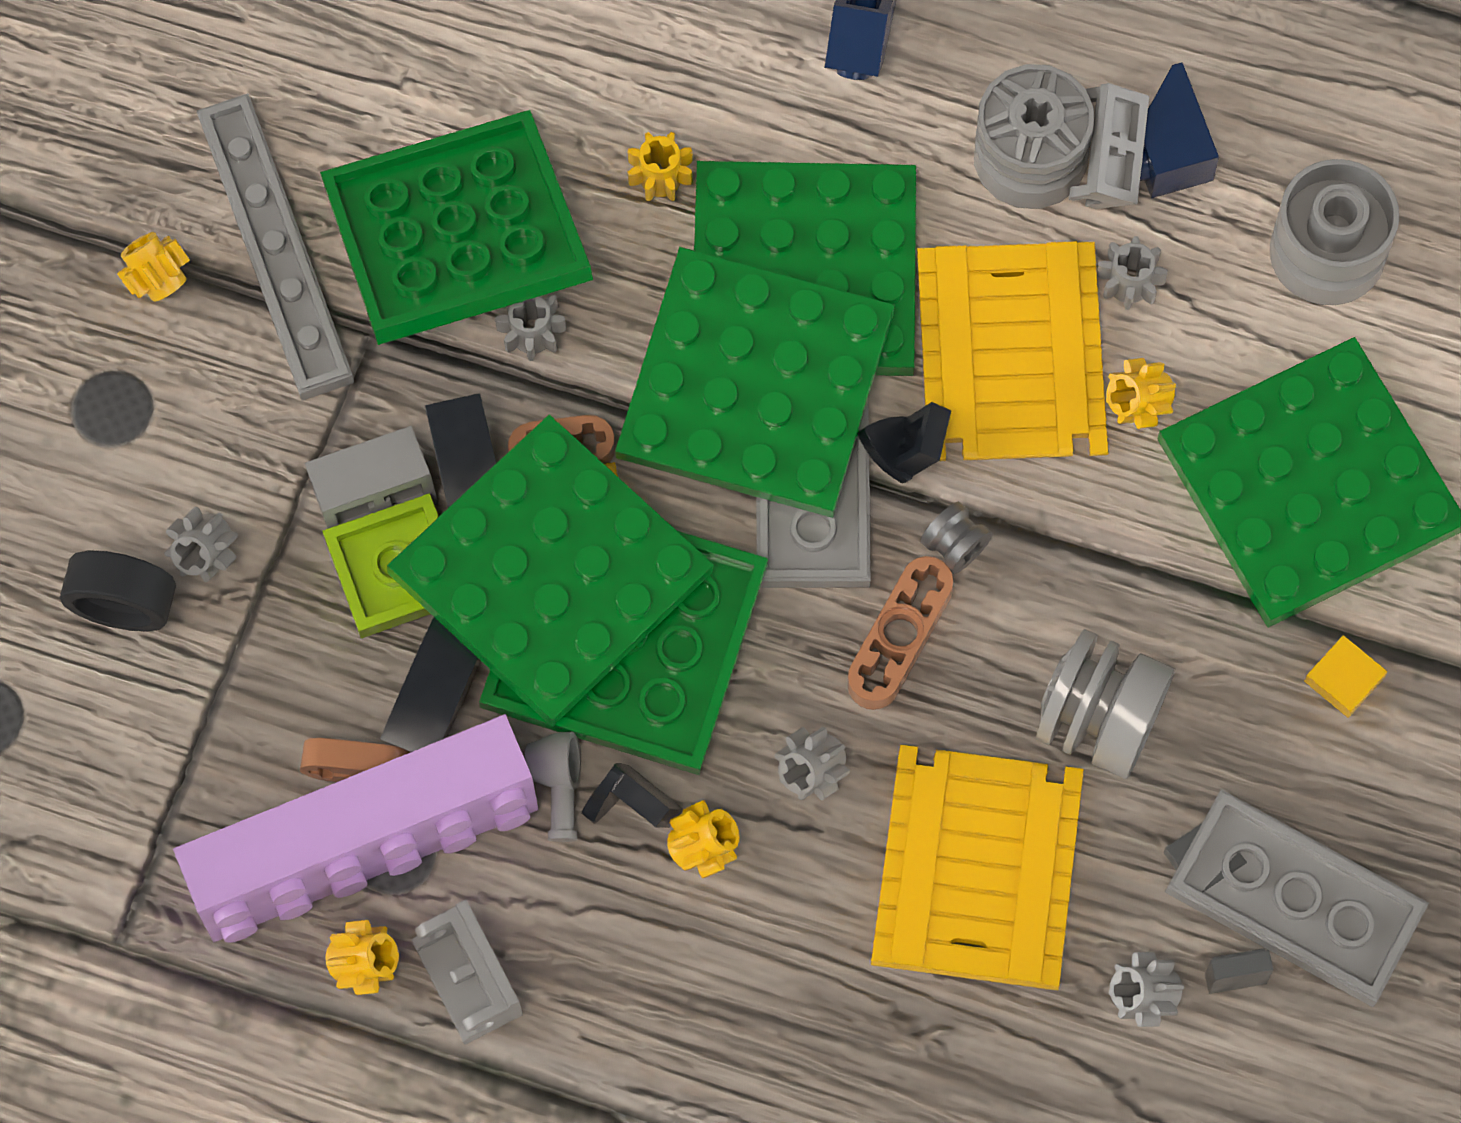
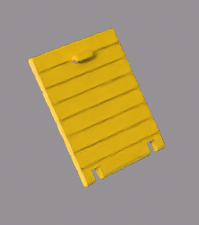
M1074 241L1046 242L1045 244L964 245L917 248L925 406L933 402L951 410L940 461H946L945 443L961 442L963 460L1071 457L1074 450L1072 438H1088L1089 456L1108 455L1095 242Z
M900 745L871 965L1059 990L1084 769L1065 766L1063 784L1046 782L1048 764L936 749L933 757L934 767L916 765L918 747ZM958 942V943H965V944H972V945H980V946H983L984 948L972 947V946H965V945H958V944H952V943Z

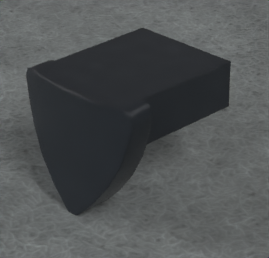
M931 402L908 417H889L869 424L859 431L858 437L872 460L885 473L903 484L910 481L914 475L940 461L951 410Z
M615 763L592 793L581 814L595 824L621 799L654 827L670 828V819L680 815L683 808L631 766Z

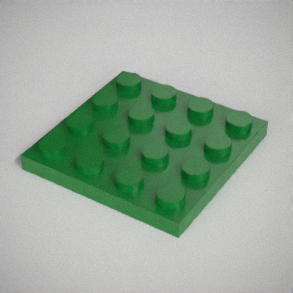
M530 110L320 172L378 345L593 280L591 265Z
M697 161L694 251L894 304V315L876 376H914L916 165Z
M679 247L615 450L616 458L833 518L893 319L895 305Z
M1356 337L1344 341L1164 428L1158 434V442L1267 628L1461 533V509Z
M549 414L387 565V573L543 720L553 727L713 573L714 564Z
M678 531L714 564L713 573L553 727L543 720L491 670L479 700L480 708L501 715L506 714L508 717L556 732H574L579 739L700 776L769 558Z

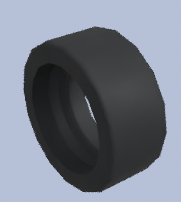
M87 550L77 552L69 559L59 598L65 608L89 621L112 628L149 632L160 630L167 624L176 582L173 576L164 569L145 560L114 552Z

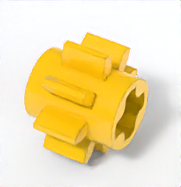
M647 132L645 133V142L641 145L640 150L637 148L628 149V162L634 166L627 171L628 183L630 186L641 184L645 190L646 201H650L654 196H667L671 201H674L675 191L679 188L680 184L692 185V170L686 167L693 162L691 147H684L679 150L678 145L675 143L674 132H670L667 137H653V135Z
M155 232L147 233L129 244L121 253V257L127 267L119 271L117 275L132 295L136 294L138 298L147 293L154 302L162 300L178 290L187 279L180 267L188 263L190 259L176 239L172 240L170 236L160 240Z
M1144 358L1124 360L1123 367L1125 372L1109 373L1110 382L1107 387L1106 403L1118 415L1117 422L1119 424L1135 422L1137 429L1158 426L1157 415L1173 413L1171 405L1175 397L1176 383H1173L1170 376L1163 372L1164 363L1147 364Z
M702 800L683 809L682 814L670 819L669 823L673 830L670 831L667 838L668 850L673 861L684 871L697 867L701 878H706L724 870L725 864L737 859L734 849L739 844L738 826L733 817L722 808L709 812L708 805L705 800Z
M369 920L350 921L345 924V933L331 934L329 937L331 943L326 950L325 960L330 975L337 980L336 987L338 989L353 988L356 995L379 993L380 981L394 979L393 973L398 965L399 952L394 939L387 934L388 928L386 926L371 927Z

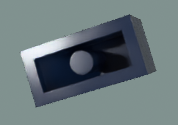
M836 0L833 7L824 68L836 69L838 75L847 79L865 80L869 78V75L878 77L885 59L897 0Z
M1183 62L1171 66L1148 108L1140 181H1145L1151 199L1213 181L1219 160V155Z

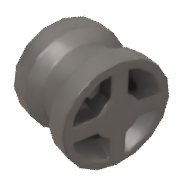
M958 501L947 507L935 518L925 530L920 542L928 550L938 551L944 557V563L950 568L951 572L956 574L977 558L988 545L993 533L983 524L975 525L969 519V510Z

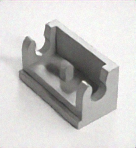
M1110 83L1101 84L1100 87L1088 88L1086 91L1091 103L1096 102L1087 185L1071 187L1069 200L1086 199L1085 206L1093 209L1137 204L1149 96Z
M412 426L305 462L327 529L429 493L434 505L438 504L432 478Z
M466 899L456 904L455 907L427 920L415 928L417 936L411 939L464 1045L523 1016L520 1002Z

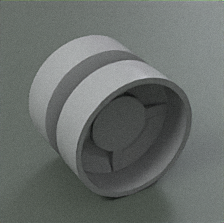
M1344 159L1320 161L1300 171L1291 180L1284 192L1270 241V260L1275 274L1281 283L1301 299L1320 305L1349 303L1370 291L1383 272L1399 225V206L1390 185L1373 169L1361 163Z

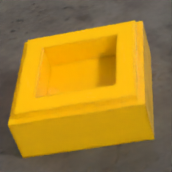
M1343 635L1306 675L1304 682L1349 718L1383 681L1388 671Z

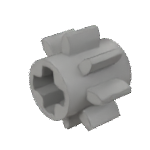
M1134 236L1131 243L1121 247L1111 242L1107 254L1110 261L1099 262L1097 268V277L1109 280L1105 285L1103 297L1108 299L1114 296L1117 300L1124 302L1125 310H1130L1133 303L1143 299L1147 303L1153 304L1157 292L1154 285H1164L1168 272L1163 267H1155L1159 261L1161 249L1156 247L1150 250L1145 245L1140 244L1139 237ZM1127 270H1135L1136 277L1128 276Z
M555 295L549 296L546 299L539 296L506 306L508 315L495 317L497 331L508 333L504 338L505 351L509 353L518 348L527 354L529 361H533L535 354L545 349L555 353L557 347L553 333L566 331L565 317L553 315L558 308ZM527 320H536L534 328H526Z
M194 507L183 519L177 518L166 530L168 536L175 541L164 554L166 557H171L173 564L180 570L181 576L201 575L204 582H209L219 569L225 571L236 559L237 556L227 548L238 537V534L231 531L227 522L222 519V513L202 515L201 510L198 507Z
M804 727L798 729L786 737L788 746L775 753V758L779 761L778 772L780 782L791 792L798 794L799 800L805 799L814 792L821 801L839 790L837 782L850 774V769L845 766L846 753L844 749L846 747L834 736L827 734L825 727H821L811 735H809Z
M1134 952L1132 964H1116V973L1112 977L1109 994L1114 1005L1119 1009L1118 1017L1120 1019H1136L1138 1027L1160 1026L1161 1016H1176L1178 1013L1176 1007L1181 1000L1184 985L1178 974L1173 970L1175 962L1173 960H1157L1154 952Z

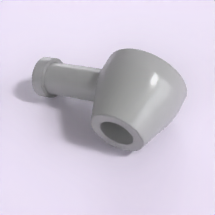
M559 732L527 744L525 761L532 775L533 782L551 787V830L548 831V841L572 842L577 841V831L574 830V790L577 789L580 782L581 752L578 737L574 732Z

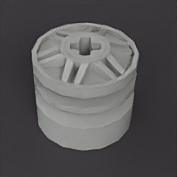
M1026 64L1005 71L988 85L979 103L974 166L981 184L996 199L1016 208L1042 209L1062 202L1069 196L1071 187L1079 186L1088 164L1089 148L1094 127V107L1086 89L1071 74L1050 65Z
M1083 629L1076 643L1061 657L1048 684L1041 703V719L1035 740L1050 745L1062 723L1070 726L1064 742L1063 752L1071 755L1078 748L1086 734L1096 737L1092 765L1127 780L1156 721L1176 668L1141 653L1132 662L1125 674L1115 670L1120 644L1110 641L1097 663L1090 659L1098 634Z

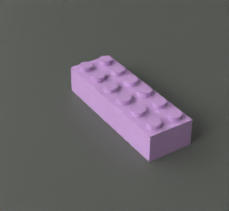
M504 714L175 847L173 851L196 910L213 943L221 939L231 943L251 936L258 930V924L279 916L280 920L299 917L312 909V902L334 894L336 898L353 895L367 886L366 880L385 872H389L392 876L409 872L422 863V857L442 849L444 853H454L463 850L476 841V835L496 827L499 831L517 828L530 819V813L537 811L538 805L532 775L507 716Z

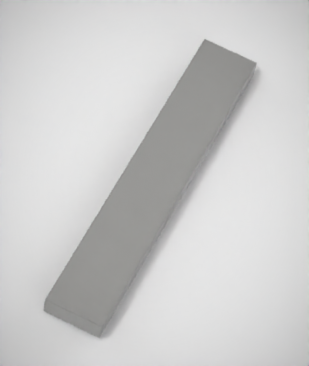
M247 93L197 110L202 129L301 400L304 401L353 384L352 372L249 94Z

